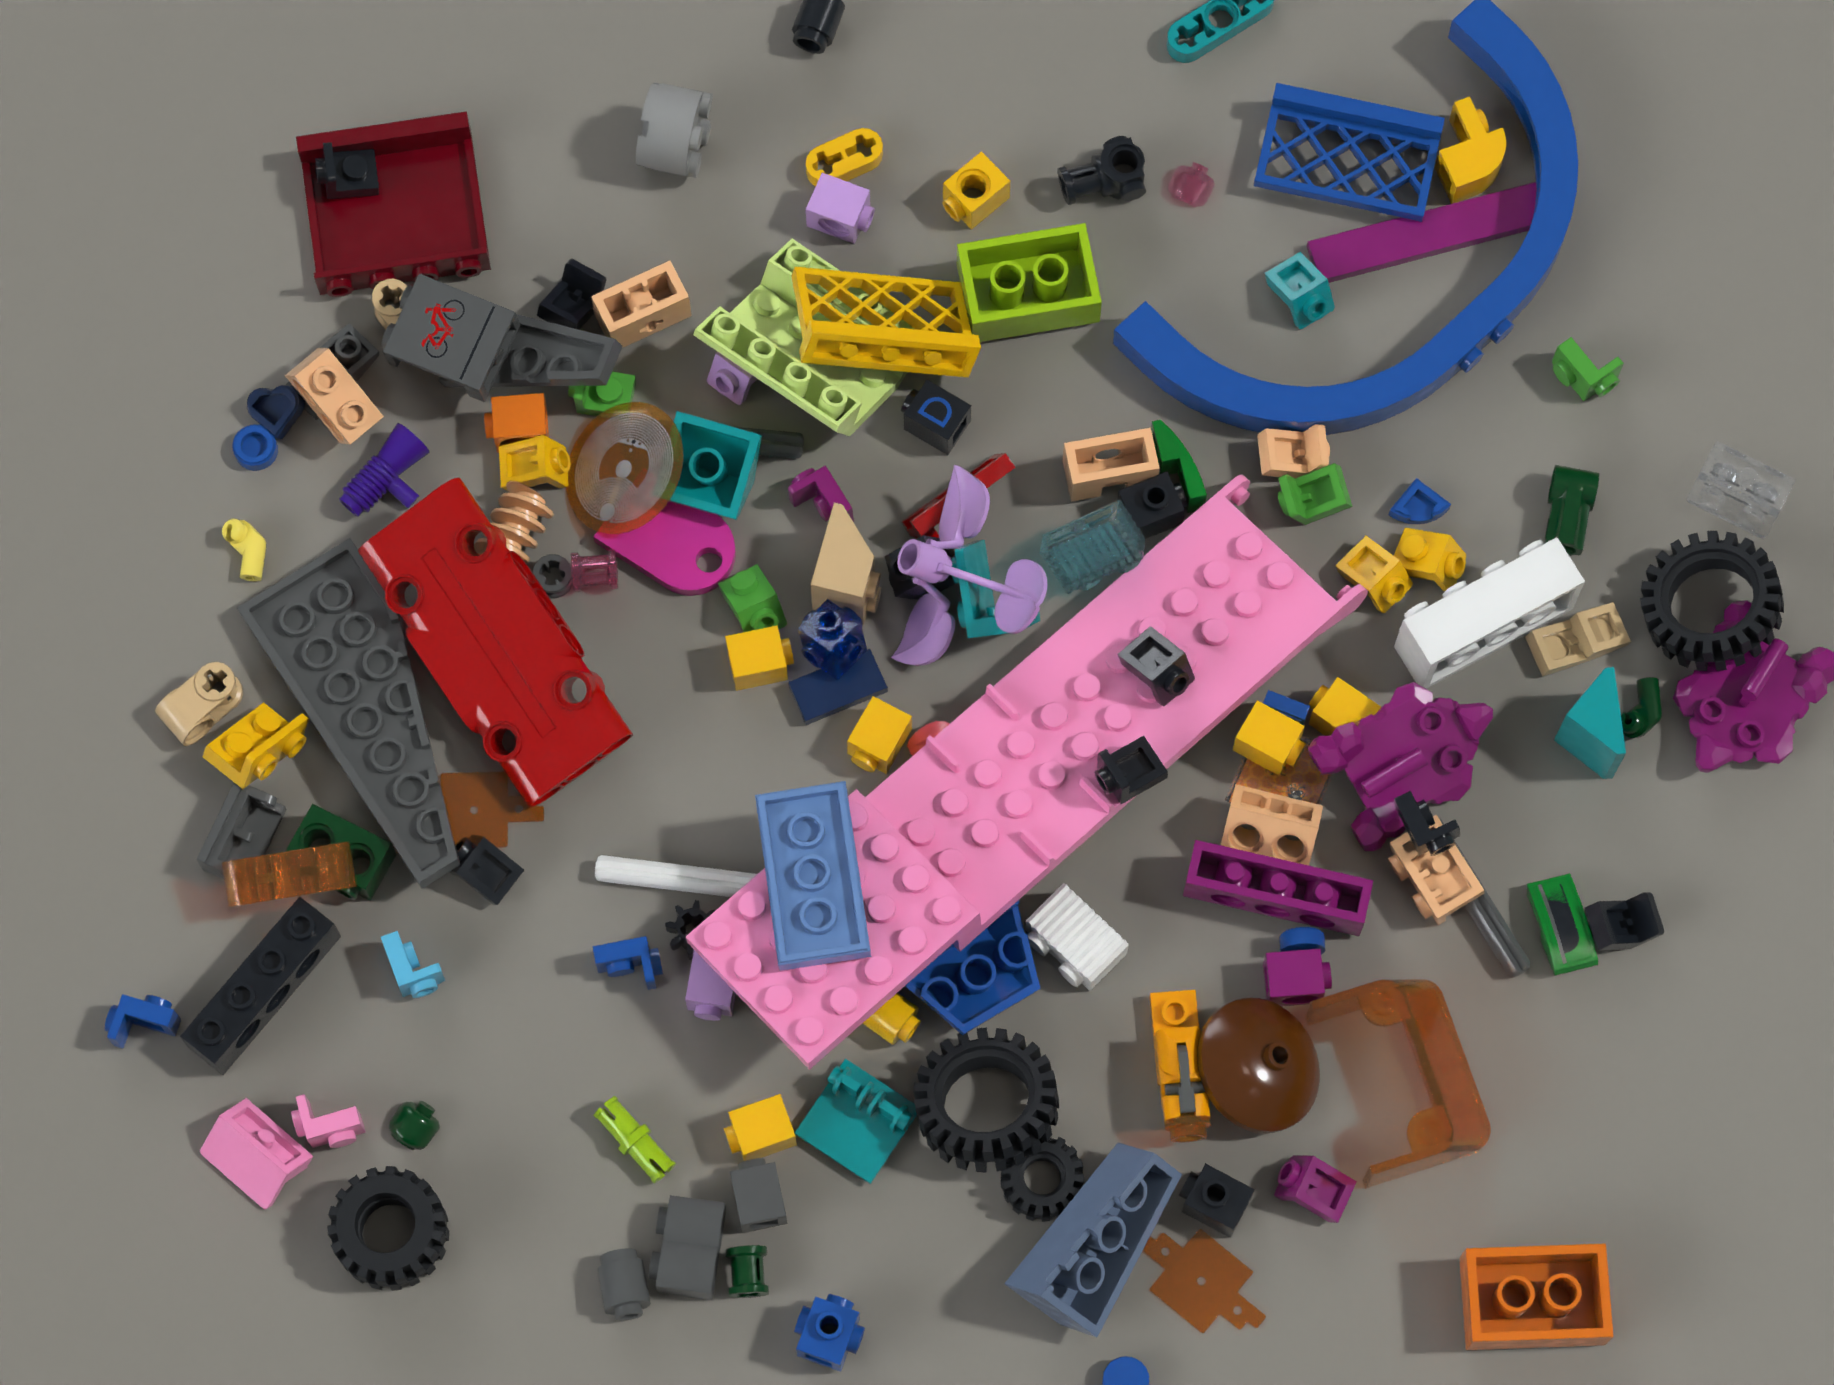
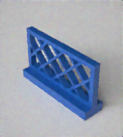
M1276 83L1254 186L1422 222L1445 118ZM1277 119L1295 123L1303 134L1284 144L1275 131ZM1325 130L1336 131L1345 143L1327 153L1315 136ZM1368 138L1379 140L1387 151L1370 162L1357 146ZM1272 141H1273V143L1275 144V146L1277 147V149H1275L1274 151L1270 152L1271 145H1272ZM1308 141L1319 158L1301 168L1290 151ZM1410 147L1428 151L1426 162L1412 171L1400 156V153ZM1350 150L1361 167L1343 176L1332 159ZM1282 155L1294 171L1283 179L1265 175L1267 164ZM1392 158L1403 173V176L1385 185L1374 168ZM1324 164L1336 180L1325 188L1315 186L1307 176L1308 173ZM1367 173L1378 190L1369 196L1357 195L1349 183ZM1423 174L1422 184L1416 178ZM1409 182L1419 196L1417 207L1398 203L1391 192Z

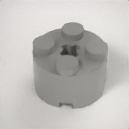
M654 82V84H651L641 116V121H644L642 135H638L636 165L652 170L697 178L702 159V153H698L700 145H707L711 130V120L706 119H708L713 94Z

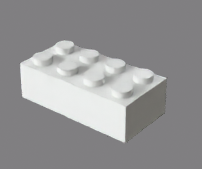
M1557 537L1545 544L1542 540L1532 542L1519 552V558L1508 564H1505L1504 560L1497 561L1481 572L1482 578L1467 585L1466 581L1458 582L1442 594L1443 599L1430 606L1426 601L1421 602L1404 614L1405 619L1399 628L1394 648L1418 685L1427 689L1573 609L1585 580Z

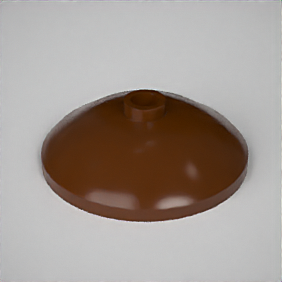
M1250 997L1237 999L1222 1006L1211 1015L1204 1025L1197 1048L1199 1076L1210 1101L1225 1118L1242 1129L1268 1134L1285 1130L1301 1121L1307 1115L1317 1097L1320 1083V1068L1315 1046L1306 1029L1293 1014L1272 1001ZM1272 1052L1275 1054L1278 1063L1274 1060Z

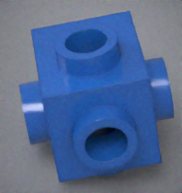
M828 1294L826 1300L815 1296L811 1308L803 1306L794 1332L801 1334L796 1348L797 1356L841 1372L848 1352L857 1353L865 1331V1327L858 1325L860 1313L852 1310L854 1303L840 1296ZM826 1326H835L837 1328L836 1332L832 1334H826L822 1331Z

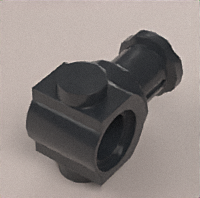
M1117 136L1109 139L1103 144L1104 149L1102 153L1091 157V163L1067 169L1065 166L1057 169L1060 188L1068 205L1075 204L1077 198L1100 192L1103 197L1110 196L1118 200L1122 199L1123 201L1138 199L1146 193L1144 186V154L1138 146L1133 144L1131 137ZM1127 164L1132 166L1134 171L1121 173L1115 169V166Z

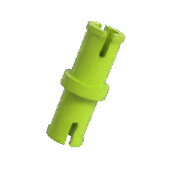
M613 1096L604 1105L616 1119L606 1108L602 1109L601 1107L593 1116L620 1143L618 1149L624 1156L629 1154L655 1184L666 1175L654 1161L664 1172H670L676 1163L649 1136L651 1130L647 1125L643 1124L640 1126L618 1101V1098Z

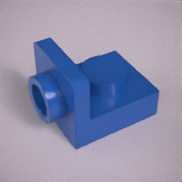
M646 936L592 946L598 973L607 972L609 977H619L631 974L635 971V966L643 965L647 989L657 988L655 976L663 975L659 949H649Z

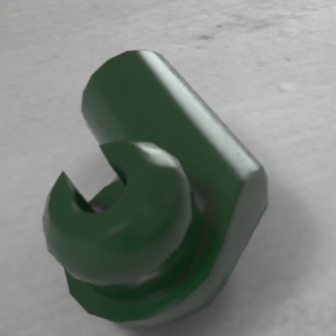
M1647 677L1636 681L1638 704L1628 713L1623 712L1621 714L1625 736L1629 738L1642 737L1661 720L1662 708L1658 678Z

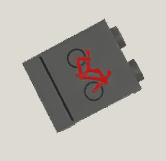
M419 274L414 285L409 284L402 294L400 300V309L402 311L396 324L390 323L384 333L381 346L384 348L383 353L389 364L398 367L400 361H403L465 387L470 397L485 402L520 327L516 313Z

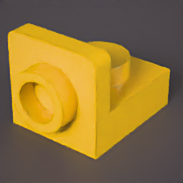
M540 435L499 446L501 488L507 490L506 484L509 481H517L528 487L549 483L559 489L568 487V471L570 470L571 463L564 445L545 435Z
M1365 536L1335 565L1342 577L1354 586L1361 584L1368 590L1367 595L1381 613H1386L1413 586V582L1401 561L1368 536Z

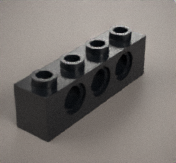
M299 896L180 1035L187 1047L221 1075H224L341 938L335 924Z

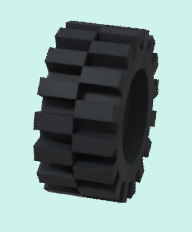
M1058 1137V1139L1050 1138L1048 1142L1039 1139L1041 1150L1035 1156L1028 1150H1025V1162L1018 1166L1015 1165L1012 1157L1005 1159L1007 1170L1001 1171L1000 1180L1004 1198L1007 1203H1011L1013 1206L1012 1210L1018 1215L1020 1212L1025 1214L1026 1219L1034 1221V1218H1041L1042 1222L1050 1221L1052 1217H1058L1083 1186L1084 1166L1082 1160L1077 1157L1076 1149L1073 1146H1067L1065 1144L1066 1140ZM1036 1161L1052 1163L1060 1173L1058 1187L1048 1194L1032 1192L1024 1180V1173L1029 1165Z

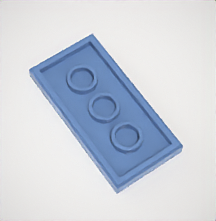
M846 781L755 795L779 970L783 971L872 957Z

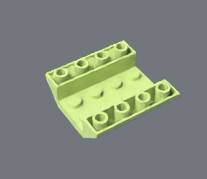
M791 239L768 260L761 284L730 313L719 306L695 329L693 335L835 432L851 436L897 390L908 372L801 363L799 348L803 338L791 276L794 267L840 270L794 239ZM806 283L807 288L819 297H823L828 293L819 284ZM850 287L847 289L862 301L870 297L861 288ZM838 298L829 303L844 315L852 311L850 307ZM879 302L871 307L886 319L894 314ZM820 312L812 316L813 320L830 321ZM862 316L853 321L856 324L873 325ZM904 320L899 321L895 325L898 328L914 329Z

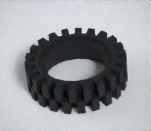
M1707 531L1708 541L1700 542L1698 533L1688 535L1690 545L1683 547L1679 539L1670 544L1673 554L1669 556L1662 550L1656 556L1658 567L1650 564L1646 570L1648 581L1642 580L1641 592L1643 598H1640L1648 632L1651 634L1652 641L1656 647H1662L1663 654L1671 660L1676 655L1679 665L1686 668L1689 667L1691 661H1695L1698 671H1707L1708 662H1715L1717 671L1727 670L1725 660L1732 658L1736 667L1746 663L1744 658L1746 652L1749 651L1754 658L1761 654L1760 643L1763 641L1770 645L1775 638L1773 628L1780 629L1782 623L1780 612L1784 613V601L1777 570L1773 561L1769 562L1767 553L1761 547L1756 551L1754 541L1746 537L1740 544L1736 533L1727 532L1725 540H1719L1717 531ZM1725 569L1743 577L1753 589V601L1745 617L1735 626L1716 633H1699L1686 628L1672 615L1671 604L1674 594L1679 586L1690 576L1704 570Z
M987 1027L977 1028L978 1039L971 1041L969 1040L968 1033L964 1035L958 1033L959 1044L953 1046L947 1038L940 1043L941 1055H938L933 1050L927 1055L928 1068L921 1065L917 1072L919 1082H914V1104L919 1127L923 1137L926 1136L928 1146L933 1152L939 1149L940 1158L947 1163L955 1157L957 1168L967 1171L971 1161L975 1163L976 1172L987 1173V1162H995L996 1171L998 1172L1007 1170L1005 1159L1012 1157L1016 1166L1024 1163L1025 1150H1028L1035 1156L1041 1150L1039 1139L1046 1142L1049 1141L1052 1136L1051 1125L1056 1126L1059 1118L1057 1108H1059V1097L1056 1079L1046 1054L1041 1057L1040 1047L1033 1041L1026 1047L1025 1036L1015 1033L1012 1040H1008L1007 1030L996 1028L995 1038H988ZM981 1068L1007 1070L1016 1075L1029 1091L1028 1102L1022 1114L1013 1123L992 1132L967 1130L957 1125L948 1116L944 1108L946 1095L951 1086L963 1075Z

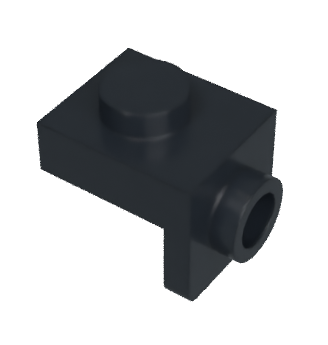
M570 259L565 264L562 280L539 304L537 316L550 323L580 330L594 315L591 296L604 291L606 277L582 263Z
M1144 735L1112 754L1107 749L1099 752L1097 770L1094 771L1103 791L1107 795L1113 792L1120 804L1125 803L1168 777L1167 769Z
M1643 892L1626 901H1598L1585 907L1589 928L1598 950L1632 949L1664 934V927L1651 892Z

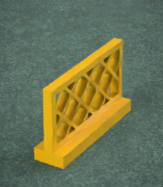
M794 267L791 276L803 338L799 348L801 363L969 378L981 345L979 335L971 333L961 282ZM806 283L819 284L828 293L823 297H819L807 288ZM850 287L861 288L870 297L862 301L847 289ZM891 291L902 292L912 300L903 305L889 293ZM932 295L948 296L951 299L952 305L945 309L930 297ZM838 298L850 307L852 311L844 315L829 303ZM879 302L894 314L886 319L871 307ZM921 306L936 318L928 323L914 313L913 310ZM820 312L830 321L813 320L812 316ZM862 316L873 325L856 324L853 321ZM904 320L914 329L898 328L895 325L899 321ZM944 323L956 333L941 332L937 328Z

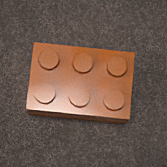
M1606 1243L1466 1248L1460 1256L1466 1350L1606 1345L1614 1337Z

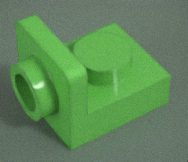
M612 371L607 385L569 386L568 396L574 397L577 413L611 419L618 415L630 413L636 386V376Z

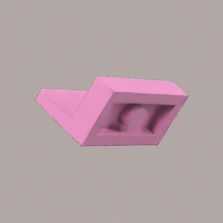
M247 1098L219 1115L200 1149L203 1157L265 1210L274 1204L285 1183L307 1169L313 1158L311 1153Z

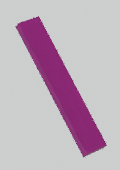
M1536 182L1426 210L1422 222L1399 217L1311 240L1307 243V250L1312 264L1331 283L1529 231L1533 219L1536 202Z

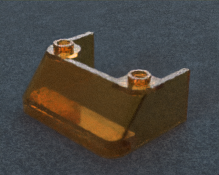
M1427 979L1377 980L1311 1001L1305 1016L1308 1026L1357 1010H1361L1364 1017L1370 1023L1377 1026L1387 1027L1402 1022L1432 1104L1431 1108L1416 1113L1407 1126L1406 1135L1412 1153L1369 1166L1363 1178L1365 1189L1475 1154L1486 1145L1491 1133L1490 1122L1441 989L1434 982Z

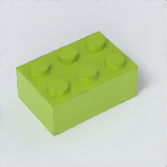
M1086 223L957 244V269L972 334L979 335L980 342L1100 322L1102 301Z

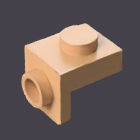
M1315 424L1304 432L1266 428L1257 434L1261 473L1263 476L1281 477L1288 474L1293 478H1298L1329 465L1330 445L1326 439L1324 425Z

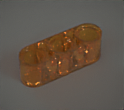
M350 841L221 862L228 907L357 887Z

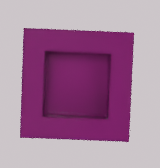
M1321 949L1270 952L1265 954L1263 973L1266 1000L1280 1006L1322 1003L1325 990L1332 988L1330 963L1322 962Z

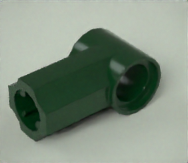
M1555 465L1548 495V504H1551L1547 521L1545 543L1557 537L1569 556L1582 554L1589 511L1592 512L1597 495L1599 473Z

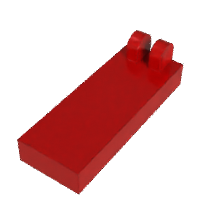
M1006 453L994 454L969 473L988 488L1016 467ZM948 488L901 522L909 535L913 536L915 540L921 536L939 538V534L934 527L940 523Z

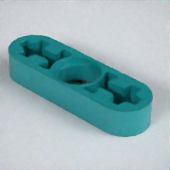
M1210 0L1171 25L1167 36V51L1178 62H1193L1269 15L1273 9L1274 0H1263L1261 4L1256 0H1252L1245 4L1247 0ZM1244 5L1243 14L1241 15L1239 7ZM1215 11H1225L1231 15L1233 22L1228 27L1218 28L1211 24L1209 16ZM1199 23H1201L1203 31L1197 34L1199 29ZM1179 35H1183L1186 39L1196 35L1193 46L1189 47L1186 43L1178 45Z

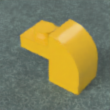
M1470 96L1454 102L1449 118L1459 143L1439 150L1435 164V170L1451 204L1474 197L1487 190L1498 176L1506 150V136L1503 127L1489 132L1484 112L1481 109H1475Z

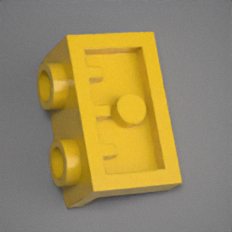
M263 702L206 745L202 757L240 788L244 789L257 778L260 780L266 779L280 760L286 756L288 758L294 757L303 748L307 740L304 733L309 718L301 713L291 722H288Z

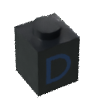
M926 380L919 391L913 389L908 394L902 405L901 412L904 413V430L949 455L971 422L972 405L931 381Z

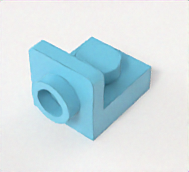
M398 931L381 936L402 997L410 994L413 998L429 995L438 989L437 984L445 981L439 963L414 972L412 971V969L420 967V963L412 942L409 941L402 944Z

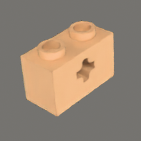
M667 261L591 296L594 314L604 335L616 339L623 347L692 316L689 296L671 261Z

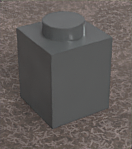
M756 1158L743 1161L738 1164L739 1170L730 1171L742 1233L788 1224L775 1162L766 1164L764 1158Z

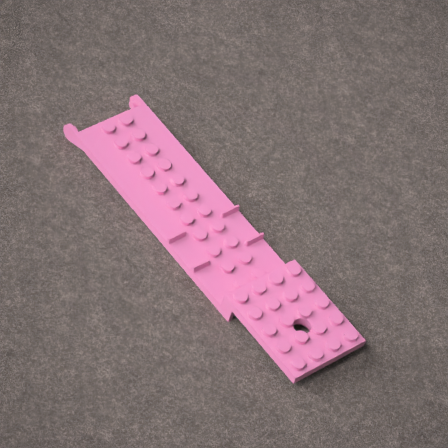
M1238 475L998 683L994 686L991 684L987 685L983 696L934 738L928 736L924 747L866 797L857 789L848 796L872 957L780 971L765 868L686 936L687 943L809 1070L952 944L959 952L1135 798L1133 797L1120 804L1113 792L1107 795L1103 791L1094 773L1097 770L1099 752L1107 749L1112 754L1144 735L1165 768L1168 769L1309 643L1355 611L1364 601L1368 590L1361 584L1352 588L1349 585L1343 587L1337 594L1336 598L1338 600L1336 601L1233 505H1242L1250 495L1247 491L1250 481L1244 475ZM1150 626L1185 652L1195 676V680L1188 686L1185 692L1176 696L1166 706L1160 705L1155 700L1151 688L1121 664L1117 655Z

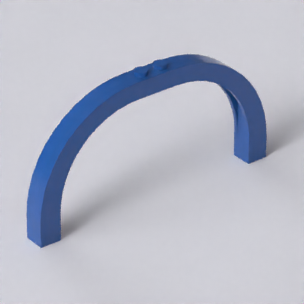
M1474 0L1452 20L1448 38L1495 82L1517 113L1530 143L1536 179L1535 209L1530 229L1520 249L1508 266L1439 333L1413 355L1375 375L1348 383L1311 387L1281 385L1240 374L1219 364L1187 341L1146 301L1114 329L1113 344L1164 392L1187 407L1214 420L1255 432H1261L1266 428L1304 432L1315 424L1324 425L1326 435L1353 431L1382 422L1408 410L1433 394L1461 369L1465 373L1470 371L1483 357L1484 353L1481 350L1491 341L1498 344L1514 328L1512 321L1531 302L1548 277L1559 255L1572 217L1578 181L1576 135L1571 113L1561 86L1548 62L1534 43L1491 0Z

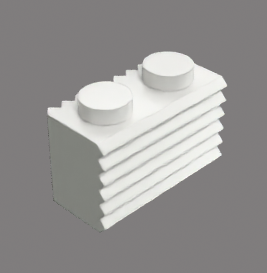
M1065 883L1025 921V930L1029 933L1028 940L1031 947L1042 956L1049 952L1062 964L1058 968L1059 972L1074 987H1078L1082 983L1091 991L1128 953L1129 944L1120 934L1116 933L1106 921L1102 920Z

